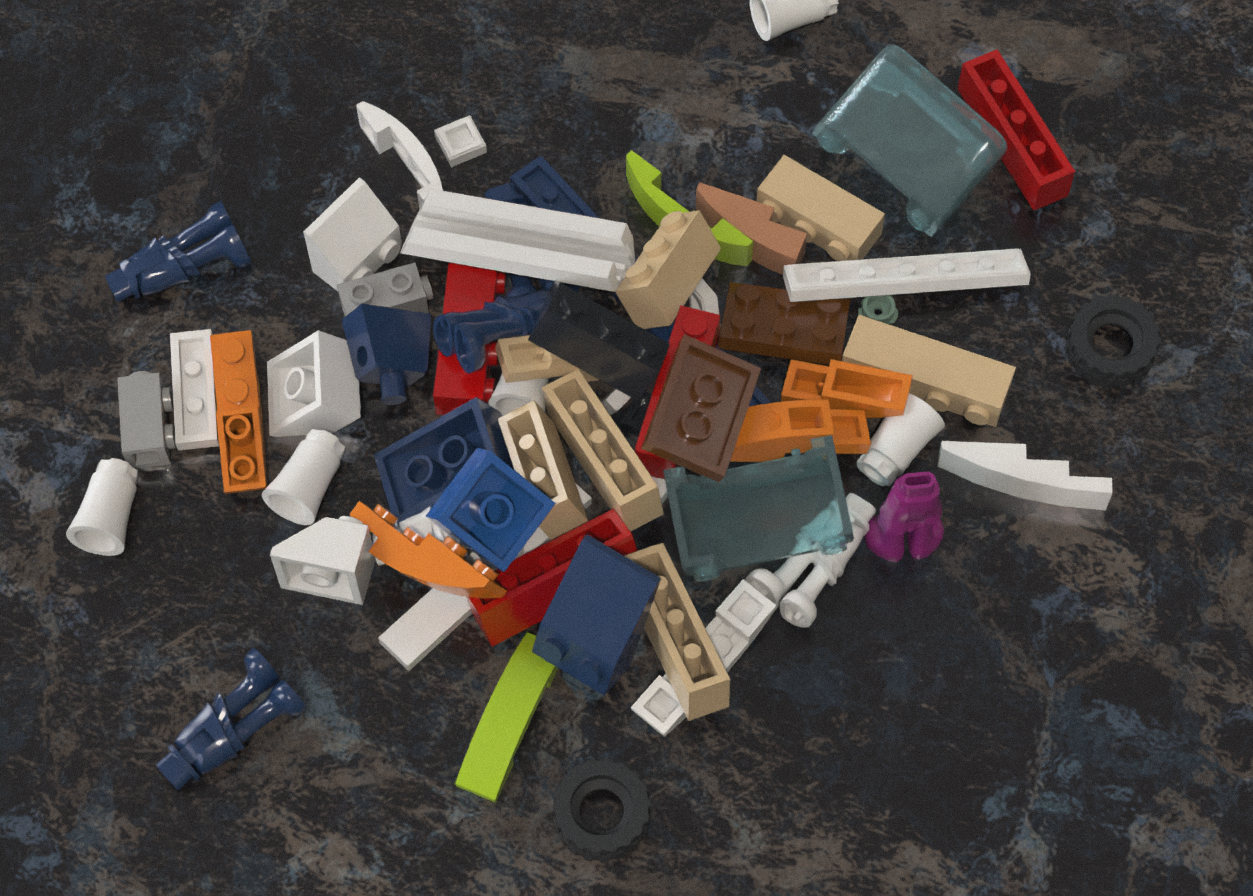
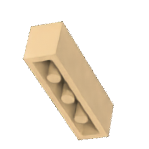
M858 315L842 356V362L913 375L909 393L922 399L936 411H950L964 416L974 424H988L996 427L1016 369L1014 366L862 315Z
M575 370L543 386L542 391L549 417L555 423V426L609 508H614L631 532L663 515L657 484L580 370Z
M660 543L624 555L661 578L644 629L688 721L729 707L730 678L664 544Z

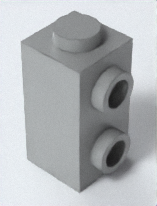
M416 263L337 284L344 316H347L362 303L429 313L427 300L434 299L427 275L419 276Z
M138 371L129 376L117 377L121 448L125 461L135 469L170 465V449L176 448L175 428L173 424H168L167 412L174 411L171 387H164L159 372Z

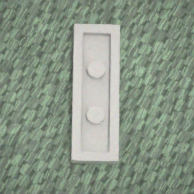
M211 329L170 333L175 444L178 451L219 446L216 418L217 401L210 335H213Z

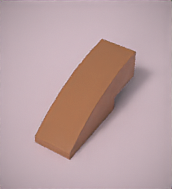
M699 182L696 189V210H700L711 228L722 218L753 240L752 260L783 275L784 265L801 264L805 254L807 233L773 222L775 207Z

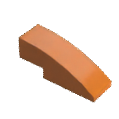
M791 359L781 400L828 399L830 409L865 410L866 418L902 416L905 412L913 375L832 359L829 367Z

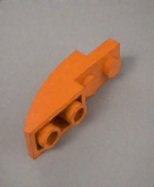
M251 330L210 335L224 493L230 494L266 489L265 439L253 333Z
M828 399L782 401L750 406L747 409L730 462H782L786 453L867 454L871 441L865 410L830 409Z
M359 501L349 514L351 517L363 522V525H368L369 531L378 537L369 549V553L423 585L442 592L474 598H502L507 590L494 581L499 575L496 571L479 559L474 564L464 558L468 550L448 535L444 541H441L430 533L424 538L408 526L404 531H401L395 526L399 518L380 504H377L373 510Z

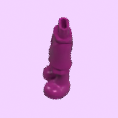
M907 473L895 481L887 499L881 505L880 514L870 519L868 522L870 530L864 535L867 547L875 555L887 561L898 562L904 555L905 532L908 549L913 558L920 560L937 550L943 540L944 528L940 519L942 513L940 489L933 473Z

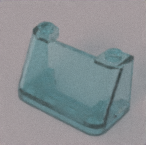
M888 44L872 60L820 120L812 132L821 147L830 153L843 154L851 148L909 199L906 204L909 223L915 229L925 232L930 237L941 228L989 176L1008 148L1003 136L991 124L910 54L894 44Z
M832 435L811 439L812 449L806 451L804 455H801L800 449L797 448L791 450L792 456L727 469L725 477L720 482L700 475V477L686 475L684 467L663 470L684 574L694 576L695 581H708L719 577V572L818 551H821L822 555H834L846 551V544L853 541L854 535Z

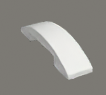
M364 101L357 104L360 127L379 154L394 147L422 188L417 190L419 208L430 189L443 191L437 169L415 135L396 118L380 108Z
M744 579L717 608L716 617L705 628L726 672L732 668L777 608L776 604ZM666 674L663 677L659 675L631 707L632 711L664 737L686 718Z

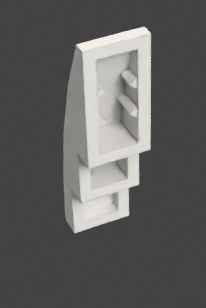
M941 442L937 458L938 467L978 485L1012 496L1058 506L1106 510L1112 496V478L1069 476V461L1027 459L1026 444Z

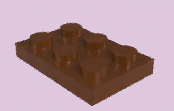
M730 282L718 349L827 365L830 364L831 359L841 361L850 299L838 298L790 302L787 290Z
M684 334L677 346L641 449L720 482L726 475L761 368Z

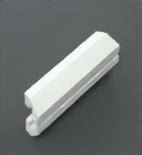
M430 189L425 197L400 253L551 281L556 280L562 283L612 292L616 291L625 278L626 271L635 263L633 236L627 223Z

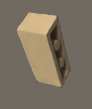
M783 155L757 189V202L775 207L773 222H779L784 226L807 233L806 242H812L823 248L836 261L863 260L882 234L885 213L786 155Z
M700 210L685 213L676 211L665 216L652 239L644 245L643 252L634 265L626 271L625 278L615 292L635 325L643 329L670 326L678 314L680 305L684 306L721 250Z
M533 400L498 418L514 470L556 503L539 525V528L552 540L588 522L555 423Z

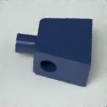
M362 303L342 319L355 377L360 382L380 384L381 402L383 404H401L406 401L405 387H409L419 380L428 370L431 314Z

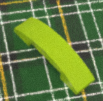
M632 150L626 155V177L630 188L643 210L659 227L661 226L662 219L668 214L676 211L682 213L689 212L661 191V172ZM723 218L713 228L709 227L721 247L715 260L733 265H749L752 261L753 240Z
M528 632L516 648L493 691L471 740L455 783L456 787L495 803L514 765V755L546 687L550 688L558 671V667L532 652L537 636Z

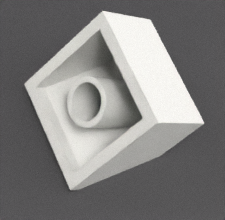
M358 178L303 231L313 273L337 291V284L372 275L384 263L393 261L402 246L399 225L361 178Z
M318 330L267 362L270 436L307 435L312 429L335 433L361 418L359 380L355 377L347 340Z
M342 516L339 519L325 517L275 545L270 553L281 588L360 605L364 603L376 561L375 556L368 552L373 545L368 525H363V522L348 516Z

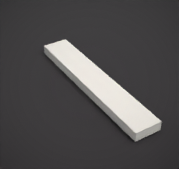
M1021 249L784 265L783 279L790 302L1029 285L1031 275Z
M576 484L585 510L592 504V498ZM538 527L524 545V555L552 540ZM473 552L469 557L465 558L472 564L479 559L493 570L497 569ZM432 588L378 637L379 643L410 671L472 614L465 596L446 593Z

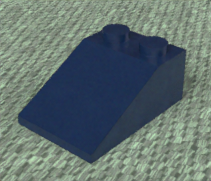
M475 397L374 454L391 513L399 518L396 522L398 527L399 522L421 513L429 506L433 507L477 448L490 450L514 469L498 422V418L502 417L501 412Z
M586 535L582 539L544 615L532 652L605 696L631 665L661 578L593 537Z

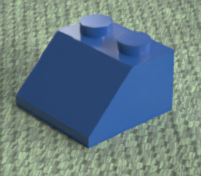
M477 448L426 514V517L457 542L501 572H505L556 503L490 450Z

